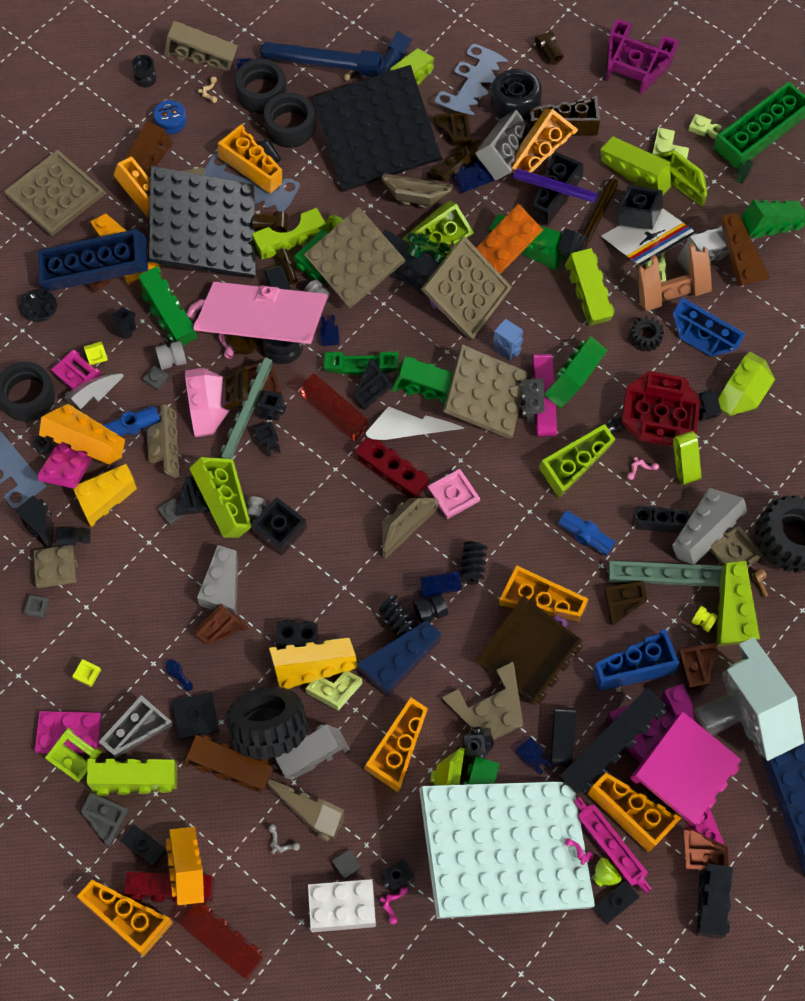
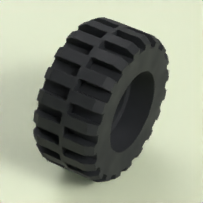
M788 495L783 496L781 499L778 498L773 501L758 518L754 529V534L757 535L755 541L760 546V553L766 556L765 559L768 562L774 563L776 568L779 569L781 567L784 568L783 571L791 572L793 570L795 573L805 571V546L795 544L789 540L783 532L781 522L797 526L805 536V497L801 499L797 495L792 497Z
M283 687L258 688L256 691L251 690L246 695L239 696L237 701L234 700L225 717L230 742L234 750L244 757H251L257 760L259 758L264 760L270 759V757L274 756L277 758L281 754H288L293 748H297L303 742L308 732L302 699L289 689L287 691Z

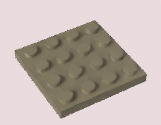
M56 150L4 191L7 197L51 236H54L105 195V191L59 150Z
M360 207L304 254L350 309L405 262L401 254Z
M464 236L452 248L421 290L468 340H472L512 287Z
M462 344L459 347L443 412L510 439L514 434L522 400V389L525 387L524 380L527 379L528 372Z

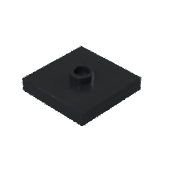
M212 692L172 700L180 741L194 738L196 735L200 736V734L209 735L220 732Z

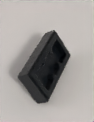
M135 824L120 840L153 867L167 851L165 847Z
M625 880L593 908L603 921L608 924L640 897Z

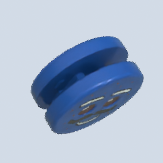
M173 100L163 101L154 109L155 125L165 129L167 134L178 133L185 127L187 122L186 113L183 105Z

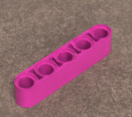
M533 354V379H543L545 394L554 382L552 354ZM544 395L545 413L535 414L537 437L556 436V404Z

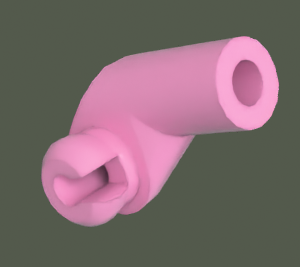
M200 299L190 305L186 313L190 321H193L200 309L202 310L205 303L204 299Z
M220 334L219 340L226 348L224 357L232 359L234 354L233 348L226 344L224 334Z

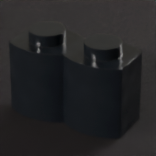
M564 228L558 250L561 251L560 254L569 258L571 253L582 251L587 237L579 232Z

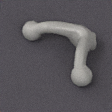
M274 824L269 825L268 830L272 833V842L270 844L272 854H275V852L281 854L289 849L295 851L300 849V844L297 842L284 846L277 845L276 826Z

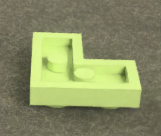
M658 127L652 154L675 150L687 159L689 148L672 145L675 131Z
M348 671L343 672L334 683L325 678H320L311 682L305 689L308 695L339 711L362 685V678Z

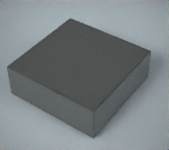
M29 594L24 614L44 619L50 601L49 598Z
M350 849L332 861L344 880L362 868Z

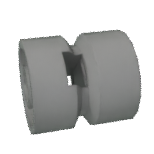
M181 341L173 342L169 348L166 345L155 347L161 370L172 368L173 363L176 366L187 364Z

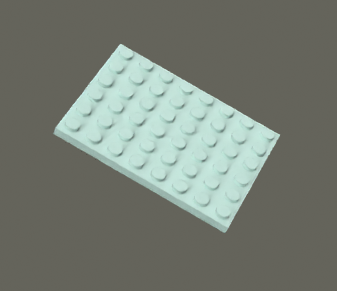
M566 782L422 786L419 788L436 919L587 909L595 906L588 864L585 862L584 865H581V861L577 858L575 846L568 847L565 844L566 839L570 838L581 846L583 853L586 854L581 823L578 819V807L573 803L576 800V794Z

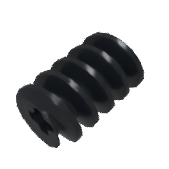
M474 541L464 542L462 568L460 569L461 575L459 577L462 583L475 585L479 583L478 580L484 579V575L480 573L485 572V568L482 566L486 564L483 558H486L487 554L482 551L488 550L486 545Z
M393 595L380 606L378 611L383 615V619L388 621L387 625L392 627V632L397 633L396 637L399 638L415 628L413 625L416 620H408L411 614L404 615L407 608H399L402 601L395 602L398 595Z

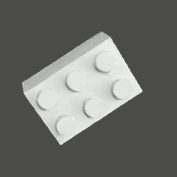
M372 879L308 885L311 932L376 927Z

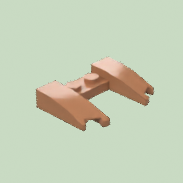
M690 244L689 274L665 282L660 281L656 255L650 257L652 264L646 269H643L641 265L638 266L640 305L645 311L662 307L663 301L689 293L698 296L712 291L709 256L705 246H703L701 252L695 251L696 246Z

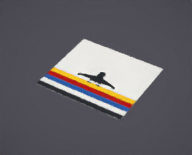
M662 208L653 230L619 225L601 237L639 266H642L651 260V256H659L697 232Z

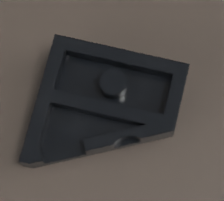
M371 358L353 395L366 410L394 386Z

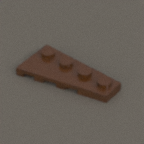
M738 212L719 217L738 287L769 279L770 276Z

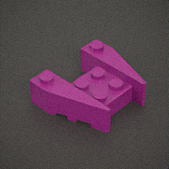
M616 18L608 41L606 81H609L613 71L642 81L640 94H642L670 67L676 55L679 40L663 35L658 48L629 38L632 24Z
M683 684L664 691L661 700L667 705L666 710L668 713L664 714L659 720L655 718L650 723L652 727L644 735L640 733L635 738L637 740L635 745L629 750L627 749V752L639 763L643 761L676 715L684 712L694 720L692 701ZM628 705L608 713L606 720L609 726L628 708Z

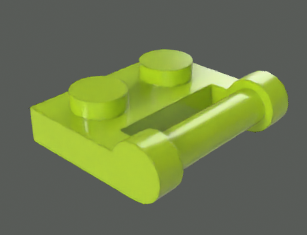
M68 727L45 759L79 783L87 772L88 760L64 744L65 741L69 740L90 756L89 759L96 760L102 751L91 747L73 734V730Z

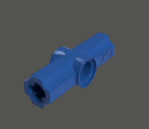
M154 405L135 413L131 411L126 412L121 418L103 424V426L119 436L126 434L135 435L139 433L140 429L161 421Z
M568 510L558 522V525L573 534L580 544L584 546L589 545L604 556L610 553L616 541L600 532L593 522L583 521Z

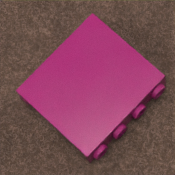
M681 712L674 717L630 779L635 783L641 782L687 820L686 826L690 827L695 824L699 825L705 817L703 813L707 808L710 809L717 800L715 796L727 787L728 783L726 781L730 776L733 777L739 770L738 764L741 759L688 715Z

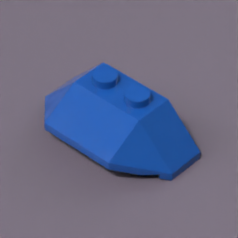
M683 297L673 312L680 339L711 357L737 350L746 333Z

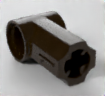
M552 31L535 37L537 49L544 52L551 64H558L563 59L564 54L556 44V37Z
M276 211L273 215H253L252 227L255 230L269 227L275 232L287 233V213Z

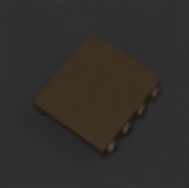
M523 596L475 661L485 666L498 677L497 669L513 662L518 693L530 701L532 705H535L536 703L540 704L547 695L544 692L549 686L552 688L559 679L557 677L561 670L564 672L569 667L571 656L573 654L577 655L581 651L583 640Z

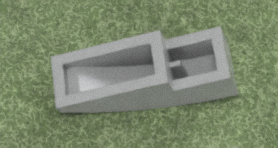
M110 373L92 378L73 389L64 398L74 408L82 409L89 400L99 402L124 375L122 373Z

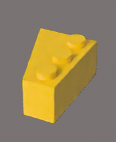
M124 464L78 484L74 492L90 527H93L98 519L103 515L106 516L111 508L117 503L120 504L137 487L127 464Z

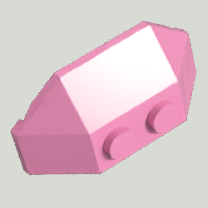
M205 368L185 370L195 437L214 435L218 426L229 412V410L222 407L223 377Z

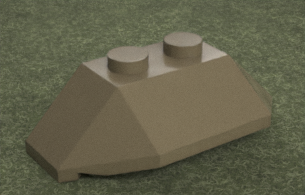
M385 173L381 179L394 198L399 200L401 204L410 205L411 203H417V206L424 208L433 205L453 189V185Z
M437 498L408 499L405 503L402 502L397 506L395 513L388 515L383 520V558L389 557L439 508V500Z

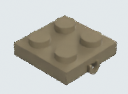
M737 526L728 533L724 532V537L719 541L716 540L710 549L722 566L730 562L746 561L747 568H749L764 556L740 526Z
M73 545L34 550L35 566L33 568L37 588L77 582L76 568H78V563L75 560Z

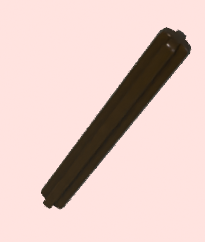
M613 178L609 180L582 234L587 237L584 249L587 248L618 186V180Z

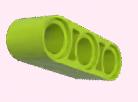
M691 431L674 437L675 463L679 482L681 485L700 480L701 466L696 434Z

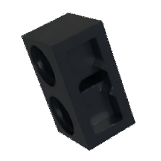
M288 619L283 620V622L278 621L275 643L277 650L286 649L287 645H294L296 648L304 647L306 643L311 642L317 644L318 624H314L312 621L296 623ZM285 632L292 633V636L288 638H285L282 635ZM305 633L312 634V637L309 639H304L302 636Z

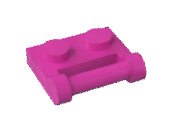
M76 350L71 351L51 369L52 374L71 390L92 378L102 375L98 368L92 367L80 357V353ZM76 362L89 374L87 376L84 375L71 363Z

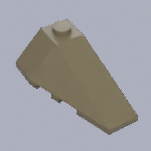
M269 779L268 787L317 833L318 838L327 842L329 839L335 840L345 819L344 809L322 799H318L315 802L313 798L304 792L297 795L291 787Z

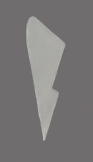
M388 406L368 429L366 435L371 439L388 440L464 429V427L426 415L423 419Z

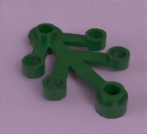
M409 232L407 240L412 242V244H409L406 251L416 258H419L422 252H432L433 258L438 262H442L451 251L450 245L445 242H432L428 240V236L424 233L419 232L416 235Z

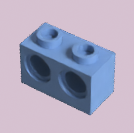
M505 318L494 331L492 350L508 361L514 356L517 357L522 350L523 330Z

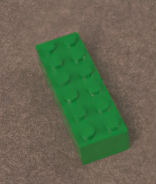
M788 81L718 134L713 148L738 170L805 118V94Z

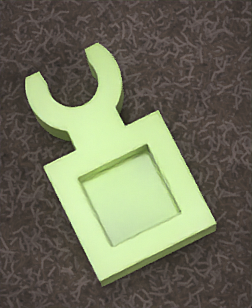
M695 114L688 131L701 136H705L707 133L711 138L716 139L722 126L719 124L712 125L710 124L711 119Z

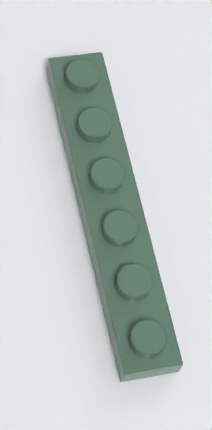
M265 358L263 363L260 362L257 367L256 373L258 375L250 383L249 389L251 391L248 395V400L242 401L243 409L241 412L238 411L234 421L236 425L234 429H230L227 436L229 441L227 445H223L220 451L222 459H232L272 369L271 359Z
M609 561V582L636 583L644 581L645 584L720 587L722 566Z

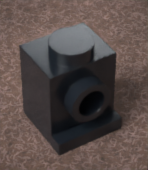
M124 307L110 316L113 333L124 339L130 338L133 335L132 332L137 329L134 318L136 313Z
M710 391L699 393V412H702L699 418L700 421L718 418L722 412L717 393H710Z
M403 858L382 871L383 877L380 880L386 890L390 888L391 892L394 893L402 886H406L414 881L415 876ZM394 872H398L400 874V878L394 879L392 877V874Z

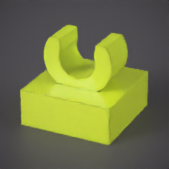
M102 341L84 346L90 365L108 360Z
M82 659L72 677L92 687L101 668Z

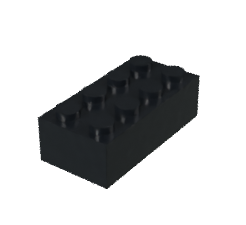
M385 229L382 234L405 259V262L392 272L390 276L401 280L406 286L416 289L421 295L427 296L421 288L442 262L436 261L425 252H422L419 258L408 254L406 250L410 243Z

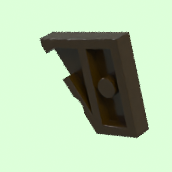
M457 112L434 115V121L454 145L471 143L472 139L466 113Z
M644 581L604 588L611 625H615L647 601Z

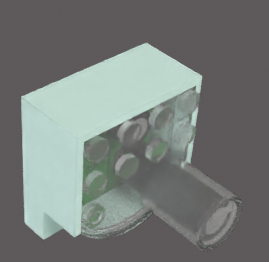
M753 637L739 644L742 660L730 665L729 669L722 673L727 693L694 708L693 715L695 722L712 736L741 722L745 727L744 731L748 739H753L755 742L754 746L758 754H763L768 761L803 744L804 739L797 696Z

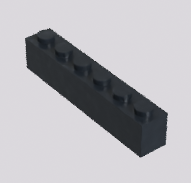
M647 687L560 776L577 794H580L582 791L584 794L587 793L593 786L591 782L596 777L600 779L607 773L606 767L611 762L613 764L617 763L622 758L621 752L625 748L628 750L632 748L637 742L635 738L640 733L644 735L652 727L650 723L655 718L659 720L667 712L665 710L667 705Z

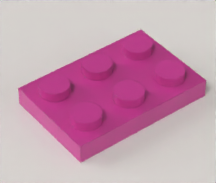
M58 443L38 473V481L75 489L93 458L87 456L86 451H75L71 449L69 444Z
M40 711L35 752L49 753L68 727L73 730V734L94 749L99 748L102 714ZM69 740L65 741L64 744L77 754L88 755Z

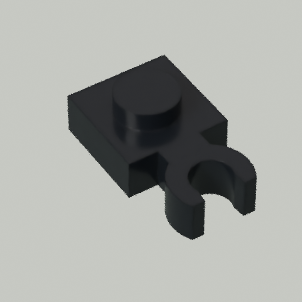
M272 422L254 428L260 446H266V454L271 457L270 450L273 448L277 450L278 454L281 452L279 444L276 443L279 439Z
M77 527L57 528L56 545H76L77 542L90 543V529L85 528L77 531Z

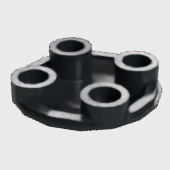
M46 288L33 290L21 297V311L31 321H46L55 314L57 301Z

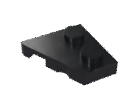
M193 475L186 476L176 509V516L209 512L210 509Z

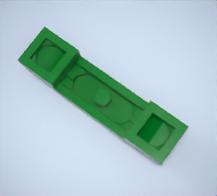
M325 352L324 370L346 375H362L368 366V361L372 358L383 373L398 370L399 353L380 352V355L344 356L343 352Z

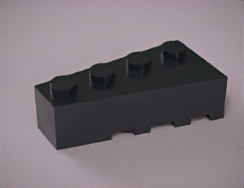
M554 151L547 165L544 177L577 186L583 178L584 163ZM540 187L532 205L533 219L549 225L569 195Z

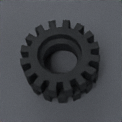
M645 316L644 320L642 317H639V320L636 319L629 333V340L632 341L633 346L637 345V350L641 347L643 352H645V349L650 352L652 348L655 350L657 346L659 347L664 334L663 325H659V320L655 322L654 317H651V320H649L648 316ZM649 330L653 333V337L644 338L640 335V331Z

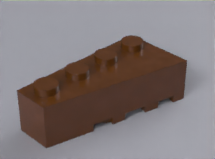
M146 121L125 159L132 156L149 177L150 167L158 165L173 143L165 129ZM114 177L113 182L115 183V185L118 188L126 191L118 182V180Z
M203 734L194 737L183 760V766L189 767L190 764L196 765L195 767L200 772L211 773L212 771L215 772L217 778L230 781L231 778L235 779V784L259 793L264 790L273 768L268 765V761L261 758L255 760L251 757H244L238 752L231 750V746L222 742H219V744L214 743L210 737Z

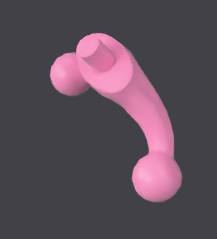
M635 457V463L631 464L632 472L627 474V478L629 480L634 479L638 465L648 470H658L659 465L653 463L652 466H649L644 460L639 461Z

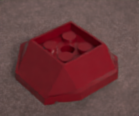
M648 371L626 387L621 424L638 440L674 447V437L691 431L697 434L700 400L689 386L690 384L685 377Z

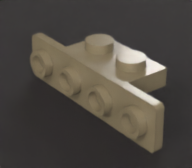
M164 404L161 405L162 422L147 427L148 461L154 464L164 460V472L174 478H178L180 467L178 463L176 412Z

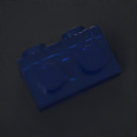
M480 160L471 163L472 167L468 169L465 166L460 167V171L452 175L453 178L456 177L461 194L494 181L493 176Z
M459 572L420 577L421 597L462 590Z

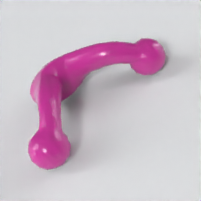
M570 838L566 839V846H575L577 858L581 861V865H584L585 862H589L593 858L591 852L584 854L577 842Z
M402 886L397 894H387L385 898L380 897V901L384 902L382 908L390 915L389 922L391 924L397 923V917L389 902L407 894L408 889L405 886Z

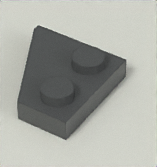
M90 793L81 812L105 844L111 848L129 810Z

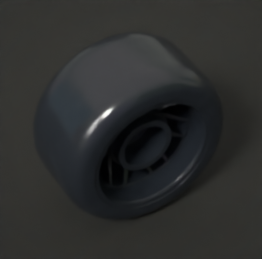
M510 69L500 73L493 80L491 85V106L499 117L502 118L517 109L522 118L527 120L529 119L530 108L541 106L542 85L538 77L533 73L523 69Z

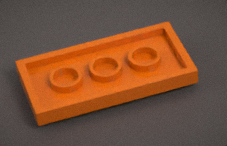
M518 204L476 249L501 274L543 229Z

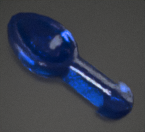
M171 659L167 660L166 670L168 674L173 678H177L185 691H191L193 684L183 674V668L180 663Z

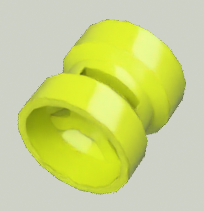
M701 606L691 622L702 626L703 630L709 632L718 615L707 612V609Z

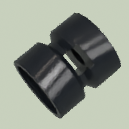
M143 54L136 56L132 60L135 82L140 87H151L157 79L153 59Z
M439 591L428 595V600L421 598L413 601L414 610L420 623L426 620L430 623L434 617L440 619L449 614L445 600Z

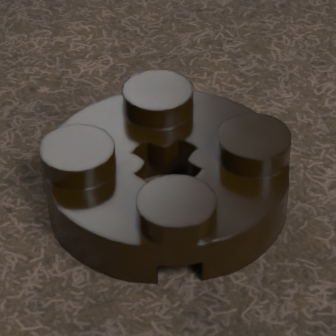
M224 334L226 344L230 345L234 352L242 355L253 353L261 343V338L246 337L243 340L238 335Z

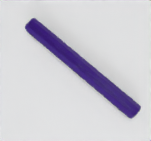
M515 169L513 174L515 179L592 203L597 198L596 192L522 169Z

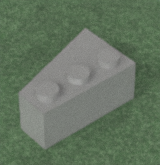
M217 546L197 597L199 606L215 610L223 604L237 615L238 556L236 550Z
M141 695L101 738L99 745L116 759L171 727L172 721Z
M322 724L316 727L312 734L306 735L303 742L297 748H293L288 754H281L276 760L285 778L293 780L315 769V765L326 759L327 762L332 760L333 754L341 750L345 753L350 748L338 728Z

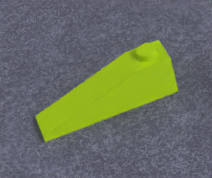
M452 200L436 209L410 231L416 235L419 232L424 233L428 236V240L435 243L445 242L448 245L456 244L461 237L465 236L467 238L474 233L458 205ZM408 234L402 238L406 242L412 244V242L407 240Z

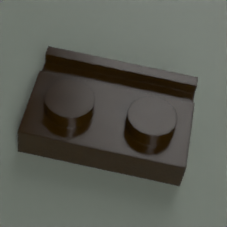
M244 367L241 368V371L236 370L223 377L222 407L226 410L241 404L242 400H248V370Z

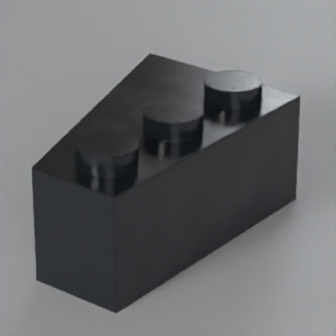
M707 864L699 871L696 936L722 939L729 933L730 921H728V912H730L731 908L730 894L733 867Z

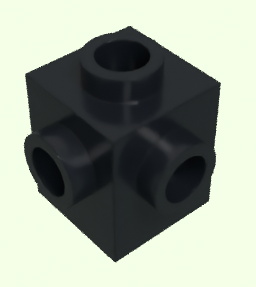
M265 390L263 397L259 399L258 408L263 418L279 421L280 415L285 413L286 404H284L282 394Z
M470 728L462 740L463 748L466 749V755L482 758L493 749L494 740L491 728Z

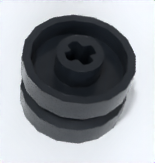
M261 338L264 354L273 363L287 364L293 362L303 351V343Z

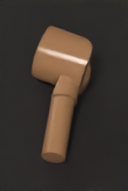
M760 569L752 575V579L755 583H758L765 598L768 597V593L762 580L767 575L763 569Z

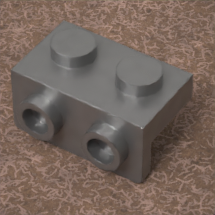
M542 378L524 380L525 389H522V399L525 400V405L522 406L523 417L527 416L528 423H535V414L545 413Z

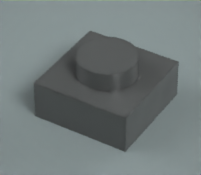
M153 366L143 378V382L159 391L170 378L167 373Z
M174 498L158 508L160 514L169 525L185 516H176L178 503Z

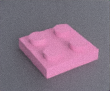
M461 469L427 487L431 496L439 500V508L447 519L480 502V497Z

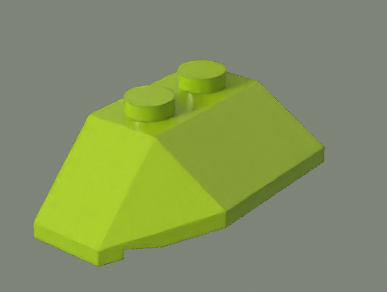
M675 150L653 154L670 162L671 184L702 207L707 197L706 180L703 171Z
M752 352L745 355L718 399L723 413L733 416L737 413L757 409L775 381L766 360Z
M465 748L458 749L438 763L436 771L432 770L430 783H434V786L459 785Z

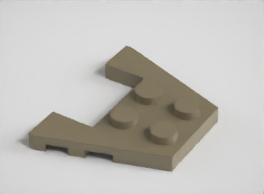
M513 662L497 669V673L506 688L501 692L471 707H467L459 689L443 697L444 701L471 728H491L493 740L523 726Z

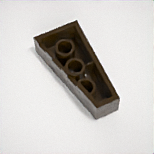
M592 96L589 100H584V98L577 99L573 103H567V101L560 102L557 106L549 104L530 108L529 132L546 108L553 109L578 129L572 135H598L600 114L597 96Z

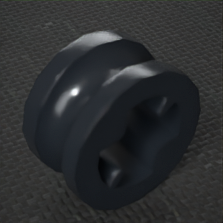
M38 435L33 440V445L38 453L45 454L51 450L52 443L48 436L44 438ZM45 441L46 445L40 447L39 443L42 444L41 442Z

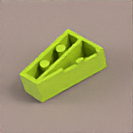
M417 48L391 67L390 71L411 65L417 85H419L432 72L434 57Z

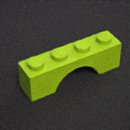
M314 208L302 213L299 225L290 232L279 233L267 227L252 233L255 248L263 260L273 257L280 249L290 250L292 247L303 245L307 241L312 240L322 229L326 231V223L318 209Z

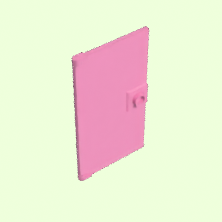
M213 282L199 317L194 324V330L311 344L328 295L279 289L278 287H258Z

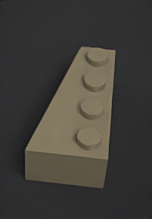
M173 21L167 36L164 56L169 58L170 55L177 56L178 60L183 61L185 58L191 59L196 64L204 62L209 67L230 71L238 45L183 23Z

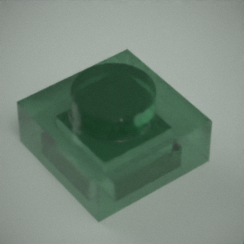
M748 159L744 165H740L737 170V174H739L737 182L744 183L751 172L754 164L753 161Z

